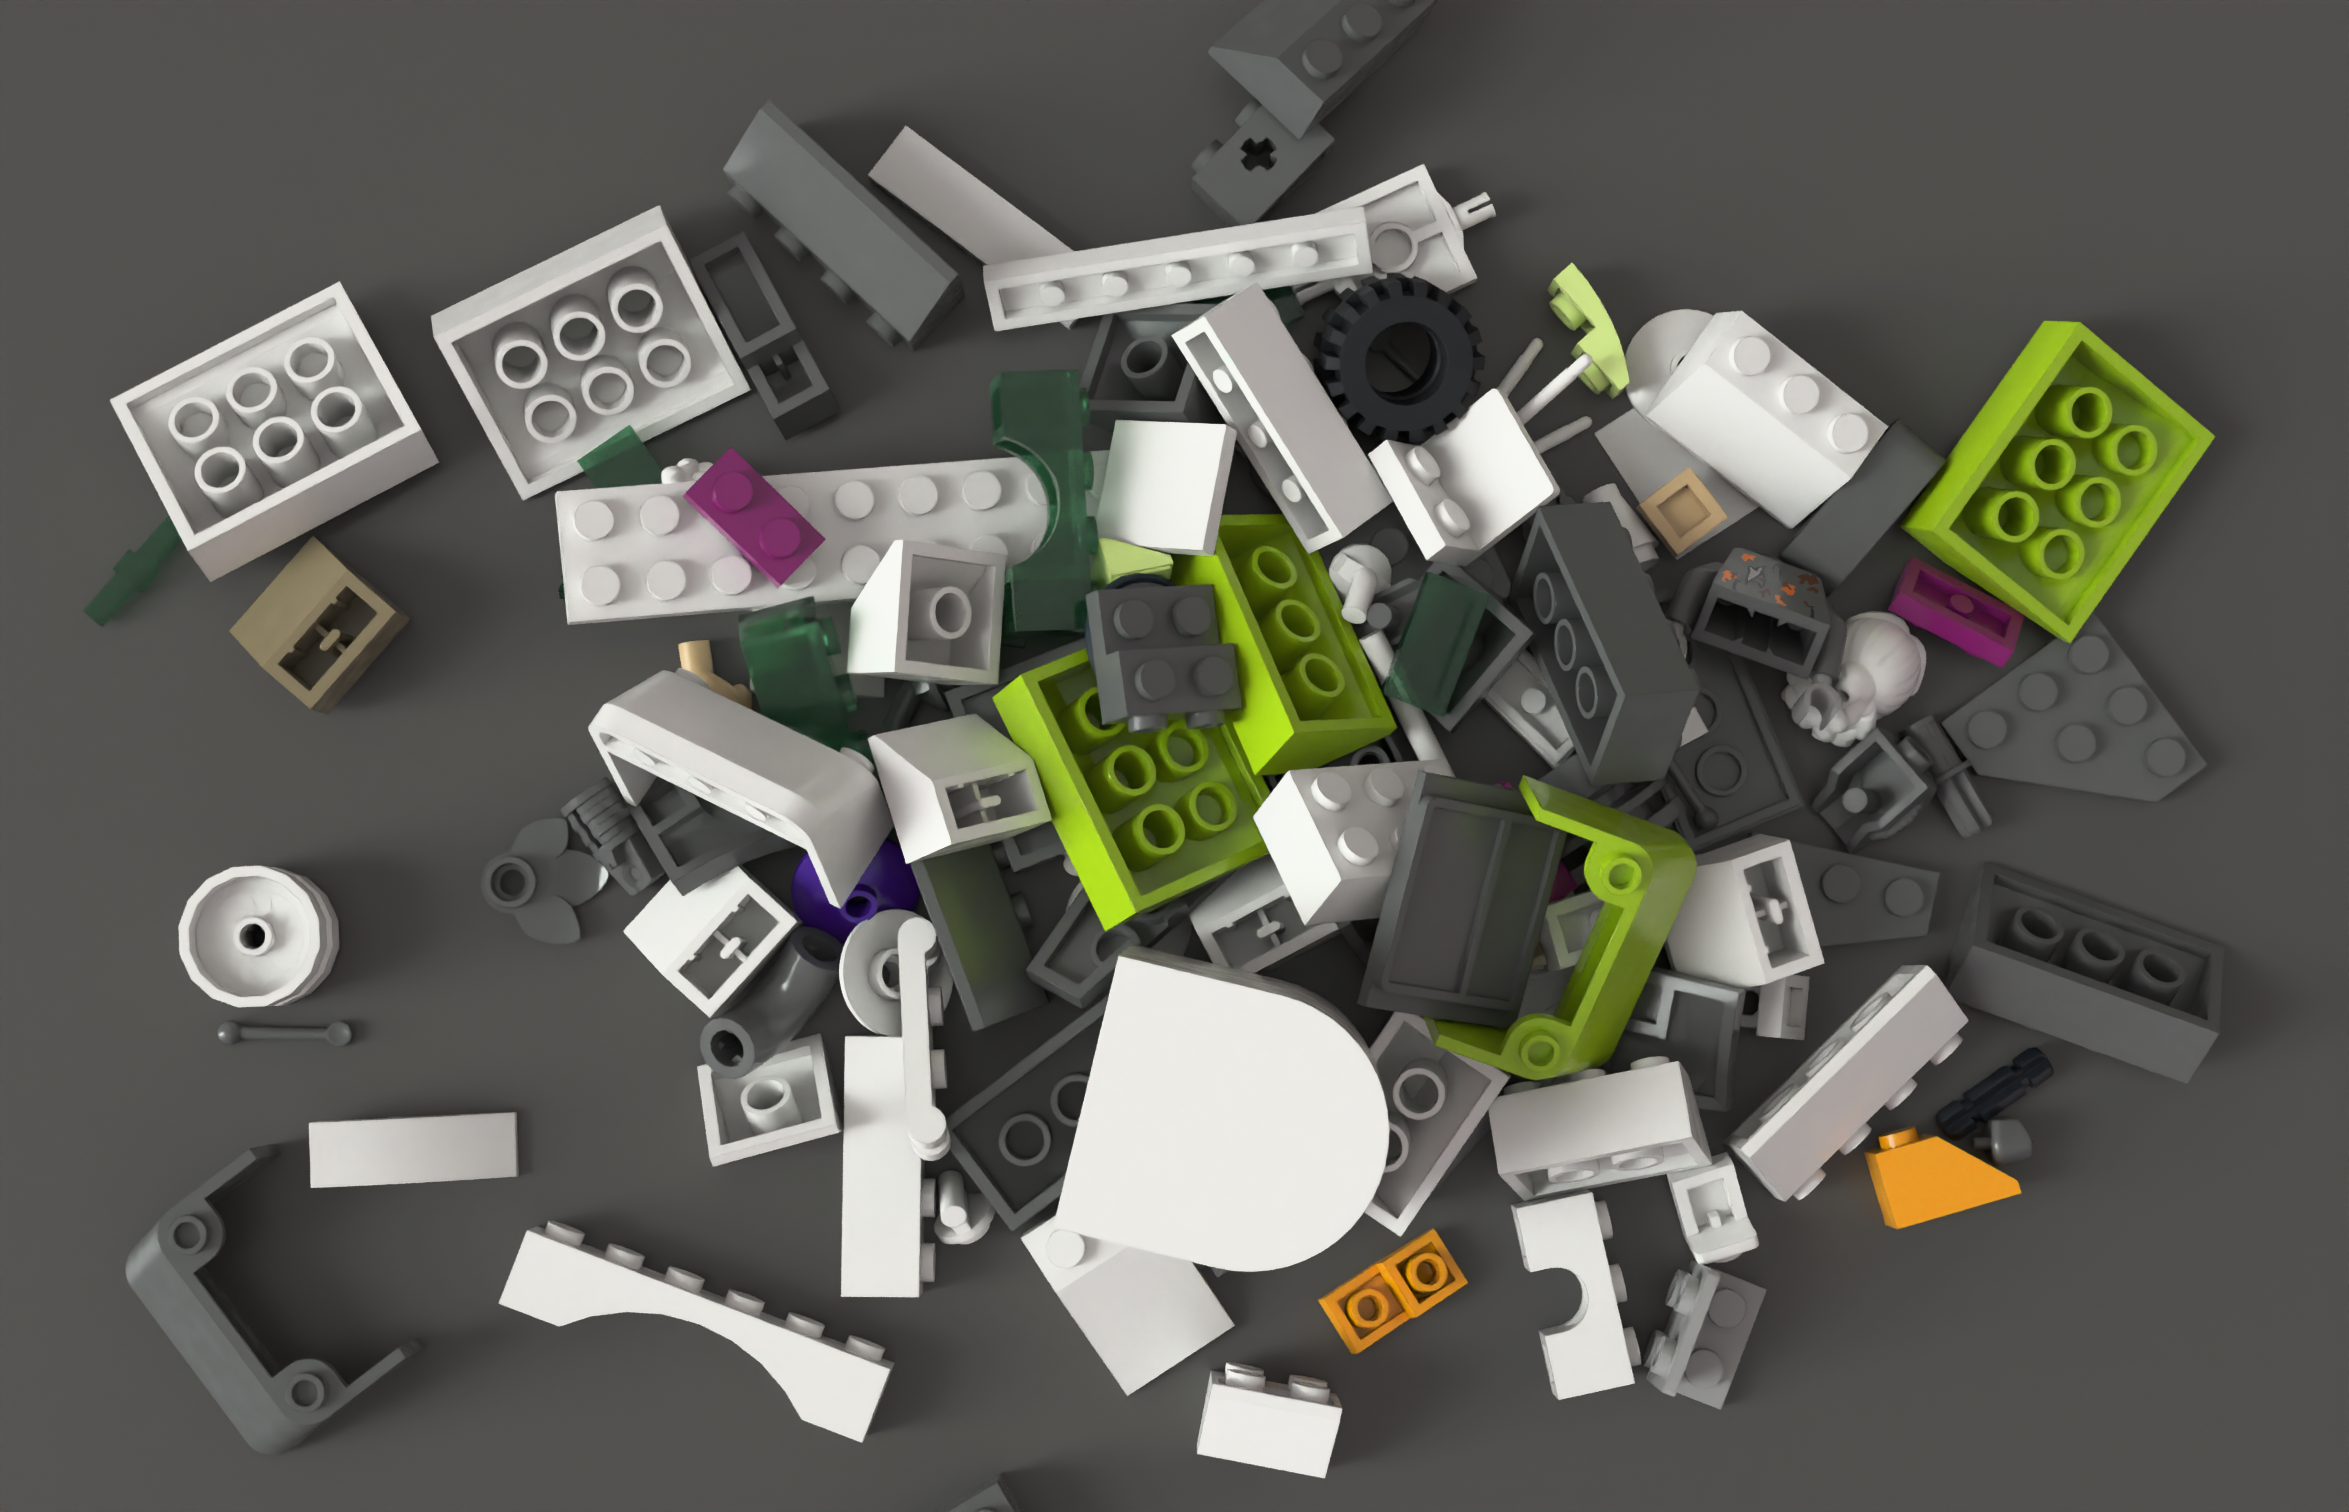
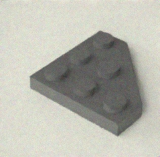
M2094 611L2071 643L2054 637L1939 722L1962 761L1968 759L1971 763L1967 768L1972 775L1990 779H2004L2054 789L2125 798V800L2151 804L2160 801L2208 765Z

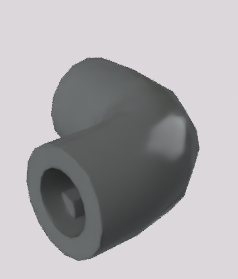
M803 926L796 928L791 933L772 966L757 985L740 1002L711 1020L703 1028L700 1036V1049L705 1062L713 1072L729 1079L744 1077L780 1052L801 1031L820 1008L839 979V964L844 946L835 937L815 927Z

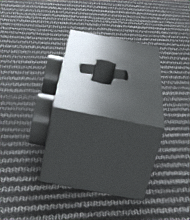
M1253 98L1235 119V123L1240 127L1239 130L1224 145L1217 139L1214 140L1193 162L1191 168L1196 174L1192 177L1191 191L1229 227L1266 222L1333 152L1335 138L1318 123L1299 140L1256 98ZM1249 151L1251 154L1259 156L1264 151L1270 154L1268 166L1270 170L1267 171L1261 166L1255 167L1252 171L1246 169V153Z

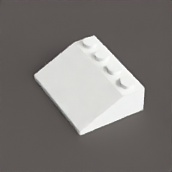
M660 205L431 316L433 337L523 501L751 390Z
M340 281L110 399L183 543L210 582L439 463Z

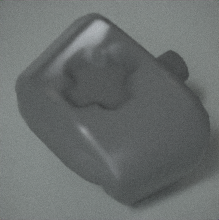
M1993 1117L1984 1123L1983 1137H1973L1974 1150H1984L1989 1162L1995 1167H2000L2012 1162L2030 1159L2033 1151H2035V1141L2031 1140L2028 1131L2020 1120L2013 1119L2012 1117Z

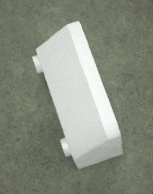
M678 668L675 673L660 671L603 704L588 726V730L627 803L637 807L656 777L659 776L806 849L829 903L840 909L894 827L880 785L872 774L875 767L866 757L846 747H842L839 752L711 691L710 686L701 677L687 669Z

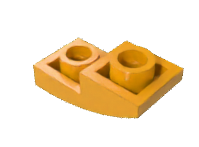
M1433 1228L1356 1274L1318 1299L1351 1354H1358L1407 1320L1417 1318L1466 1285L1468 1281Z

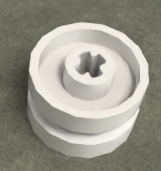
M261 865L231 867L208 878L188 899L178 926L179 954L191 980L211 998L235 1007L288 1005L311 994L330 974L340 947L339 922L327 895L307 877L277 867ZM262 927L265 932V941L262 946L256 947L253 943V933L262 932Z

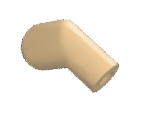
M696 640L678 644L681 668L687 669L701 677L710 686L711 691L749 709L752 708V695L745 685L737 684L732 686L714 674L710 640Z

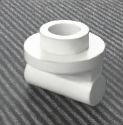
M948 1170L940 1174L938 1178L940 1214L934 1224L935 1233L941 1242L945 1244L966 1245L977 1241L988 1231L990 1222L995 1215V1209L983 1193L967 1194L964 1189L963 1177L959 1172Z

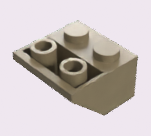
M313 535L229 632L264 670L309 709L328 715L411 618L319 538Z

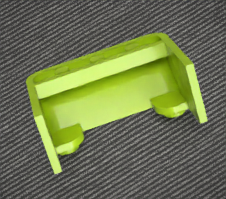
M1523 775L1518 787L1536 821L1593 841L1584 863V876L1594 895L1605 901L1553 1016L1543 1013L1528 1014L1515 1021L1509 1029L1448 1019L1435 1020L1428 1016L1423 1017L1434 1046L1527 1079L1542 1080L1578 1073L1588 1069H1596L1607 1062L1612 1056L1694 880L1697 862L1687 841L1677 832Z

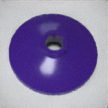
M887 837L841 909L829 903L808 852L802 857L795 868L791 882L793 906L803 924L807 927H815L829 933L840 943H845L852 930L859 923L866 919L870 920L877 912L891 909L913 912L920 891L910 863L906 864L901 846ZM855 896L867 898L860 902H848L849 899Z

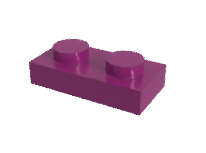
M732 447L683 495V498L777 589L826 540Z
M1911 556L1900 573L1888 608L1889 611L1904 618L1909 624L1917 628L1926 629L1961 647L1969 655L1982 658L2000 668H2003L2013 654L2024 620V615L2011 606Z

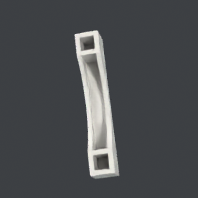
M548 1221L546 1229L536 1226L526 1231L499 1304L559 1327L591 1316L622 1312L664 1314L700 1324L732 1340L759 1361L784 1389L801 1420L861 1443L866 1438L895 1364L882 1358L885 1348L852 1335H849L846 1344L823 1336L822 1333L825 1325L800 1314L789 1312L786 1321L763 1313L762 1310L765 1302L743 1292L729 1289L726 1298L702 1289L705 1279L676 1267L669 1266L666 1275L642 1266L645 1256L631 1249L609 1243L606 1252L582 1243L585 1233L559 1222Z

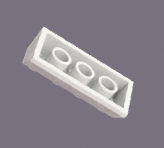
M1902 965L1756 1108L1722 1144L1776 1199L1786 1202L1794 1195L1798 1200H1801L1824 1179L1826 1173L1820 1167L1837 1150L1846 1155L1869 1135L1872 1128L1866 1122L1883 1105L1892 1110L1913 1092L1917 1083L1912 1077L1929 1060L1934 1065H1938L1954 1052L1963 1041V1038L1957 1032L1969 1020L1937 974L1928 965Z

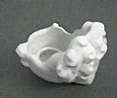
M1869 611L1854 615L1846 621L1848 633L1838 682L1831 684L1840 696V709L1822 731L1819 730L1822 720L1821 714L1816 707L1811 705L1807 715L1799 724L1803 729L1812 728V736L1822 742H1831L1840 747H1849L1856 739L1863 740L1876 728L1877 720L1897 710L1910 696H1914L1917 693L1925 672L1926 651L1921 641L1910 634L1909 627L1905 621L1894 613ZM1787 673L1789 685L1782 691L1781 698L1786 702L1789 709L1792 710L1799 697L1812 684V679L1808 677L1806 680Z

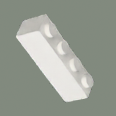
M1258 282L1221 302L1171 335L1227 425L1237 431L1236 439L1308 554L1344 538L1393 502L1376 468L1369 462L1349 430L1345 417L1332 403L1314 374L1311 362L1299 350L1281 321L1276 306L1266 297Z
M845 1036L841 1297H920L923 1293V1282H934L935 1243H924V1217H935L936 1178H925V1160L918 1157L914 1152L907 1130L902 1037Z

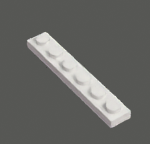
M1363 206L983 266L984 285L995 331L1233 295L1255 282H1258L1262 290L1373 273Z

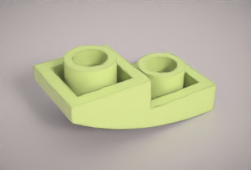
M1571 263L1552 280L1547 289L1554 297L1549 302V305L1556 316L1569 329L1575 331L1580 326L1587 334L1576 344L1571 352L1576 360L1583 354H1589L1592 357L1591 365L1578 377L1595 394L1598 395L1604 390L1614 400L1630 382L1622 346L1601 300L1586 278Z

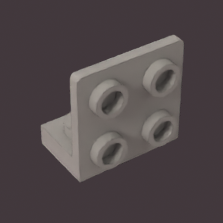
M1691 1260L1687 1272L1678 1269L1672 1279L1665 1300V1305L1673 1308L1664 1332L1657 1329L1654 1330L1643 1356L1642 1366L1650 1368L1646 1380L1662 1393L1673 1397L1676 1393L1721 1410L1767 1289L1710 1266L1698 1264L1695 1260Z

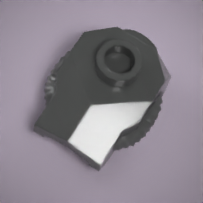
M1876 727L1860 743L1851 747L1849 751L1845 752L1835 762V765L1830 769L1828 784L1814 799L1811 807L1835 830L1846 845L1847 850L1851 854H1856L1874 840H1887L1894 835H1898L1930 804L1937 790L1933 776L1928 770L1933 765V761L1927 752L1911 737L1906 736L1901 741L1887 729Z

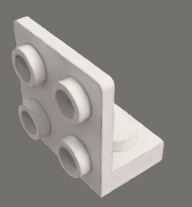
M1491 389L1472 404L1460 420L1456 417L1448 423L1449 429L1438 435H1433L1421 446L1385 440L1368 454L1424 557L1428 561L1466 567L1535 514L1539 506H1545L1560 493L1559 486L1504 391L1498 389Z

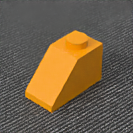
M1915 1126L1879 1135L1880 1147L1864 1151L1885 1225L1895 1229H1901L2021 1194V1189L2016 1179L1938 1136L1929 1134L1918 1135Z

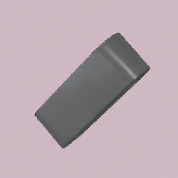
M1897 418L1885 430L1853 477L1817 508L1782 549L1778 557L1788 565L1814 573L1821 578L1825 597L1827 598L1916 498L1947 459Z

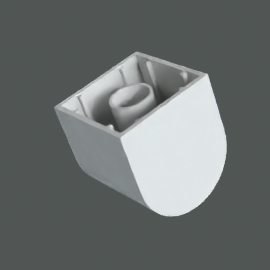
M1130 944L1118 956L1053 1228L1231 1271H1269L1297 1264L1321 1253L1346 1234L1363 1215L1380 1184L1386 1165L1389 1148L1388 1109L1379 1072L1365 1040L1351 1021L1333 1004L1299 985Z

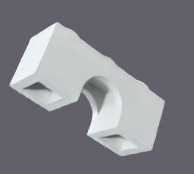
M1585 1189L1512 1204L1511 1209L1524 1267L1530 1272L1548 1268L1568 1269L1576 1275L1582 1289L1581 1305L1572 1319L1559 1326L1538 1330L1552 1393L1558 1400L1635 1384L1631 1367L1641 1365V1356L1633 1327L1622 1328L1617 1303L1626 1302L1627 1293L1619 1264L1608 1265L1603 1240L1613 1238V1230L1605 1200L1594 1202L1593 1193Z

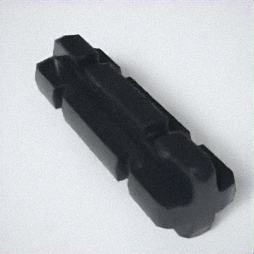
M2037 1047L2028 1048L2012 1059L2014 1065L2011 1067L2007 1065L2002 1066L1963 1093L1964 1100L1961 1102L1953 1100L1939 1110L1935 1117L1943 1132L1952 1141L1961 1140L1977 1129L1975 1123L1978 1121L1986 1123L2026 1095L2025 1088L2028 1086L2036 1088L2053 1075L2054 1070L2045 1054Z

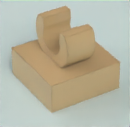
M1690 466L1636 507L1674 558L1728 518V515Z

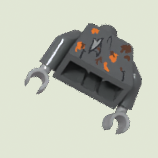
M1734 548L1725 563L1712 562L1692 568L1684 575L1664 615L1675 627L1677 643L1683 656L1686 650V641L1683 637L1685 633L1691 634V639L1806 680L1808 677L1811 678L1812 684L1793 705L1791 711L1792 719L1799 725L1807 715L1810 705L1814 706L1819 710L1822 717L1819 730L1822 731L1838 713L1841 706L1840 696L1831 684L1839 680L1848 632L1844 619L1826 600L1821 578L1814 573L1788 565L1777 556H1763L1743 548Z

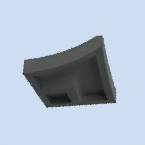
M661 777L654 780L637 807L627 803L625 800L623 801L626 807L629 808L632 817L671 882L682 896L739 865L770 853L797 846Z
M1653 966L1612 1056L1607 1062L1596 1069L1604 1070L1606 1075L1631 1070L1630 1064L1639 1059L1655 1056L1668 1057L1670 1062L1679 1061L1689 1075L1698 1108L1722 1112L1732 1109L1734 1100L1736 1055L1747 989Z

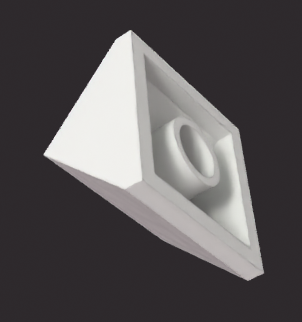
M821 1033L790 1041L780 1052L762 1066L741 1078H723L713 1072L707 1064L697 1066L709 1158L713 1167L832 1135L844 1130V1117Z

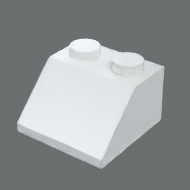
M895 540L851 607L847 673L943 685L998 684L1006 555L910 540Z

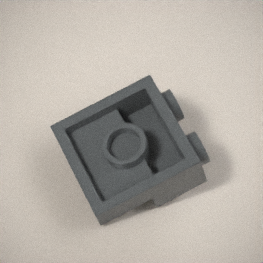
M1212 584L1104 589L1085 595L1103 725L1128 723L1130 734H1142L1168 729V720L1185 719L1187 730H1199L1225 725V714L1242 709L1234 644H1220Z

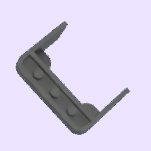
M274 1144L249 1148L170 1208L132 1249L126 1262V1277L131 1288L246 1442L254 1450L265 1455H280L294 1449L426 1348L418 1337L395 1349L350 1385H347L330 1363L319 1358H303L291 1363L282 1370L213 1279L205 1265L220 1253L226 1239L224 1221L213 1205L278 1157L281 1153Z

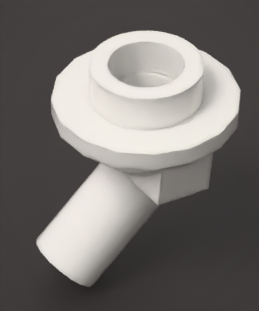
M1367 543L1352 544L1343 548L1333 558L1329 567L1330 579L1340 600L1344 602L1342 616L1345 620L1354 624L1365 622L1367 611L1371 607L1374 595L1391 587L1392 568L1388 558L1377 547Z

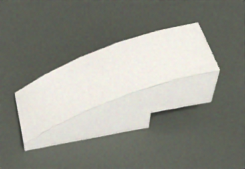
M517 1112L329 1120L309 1123L311 1188L424 1183L519 1176Z

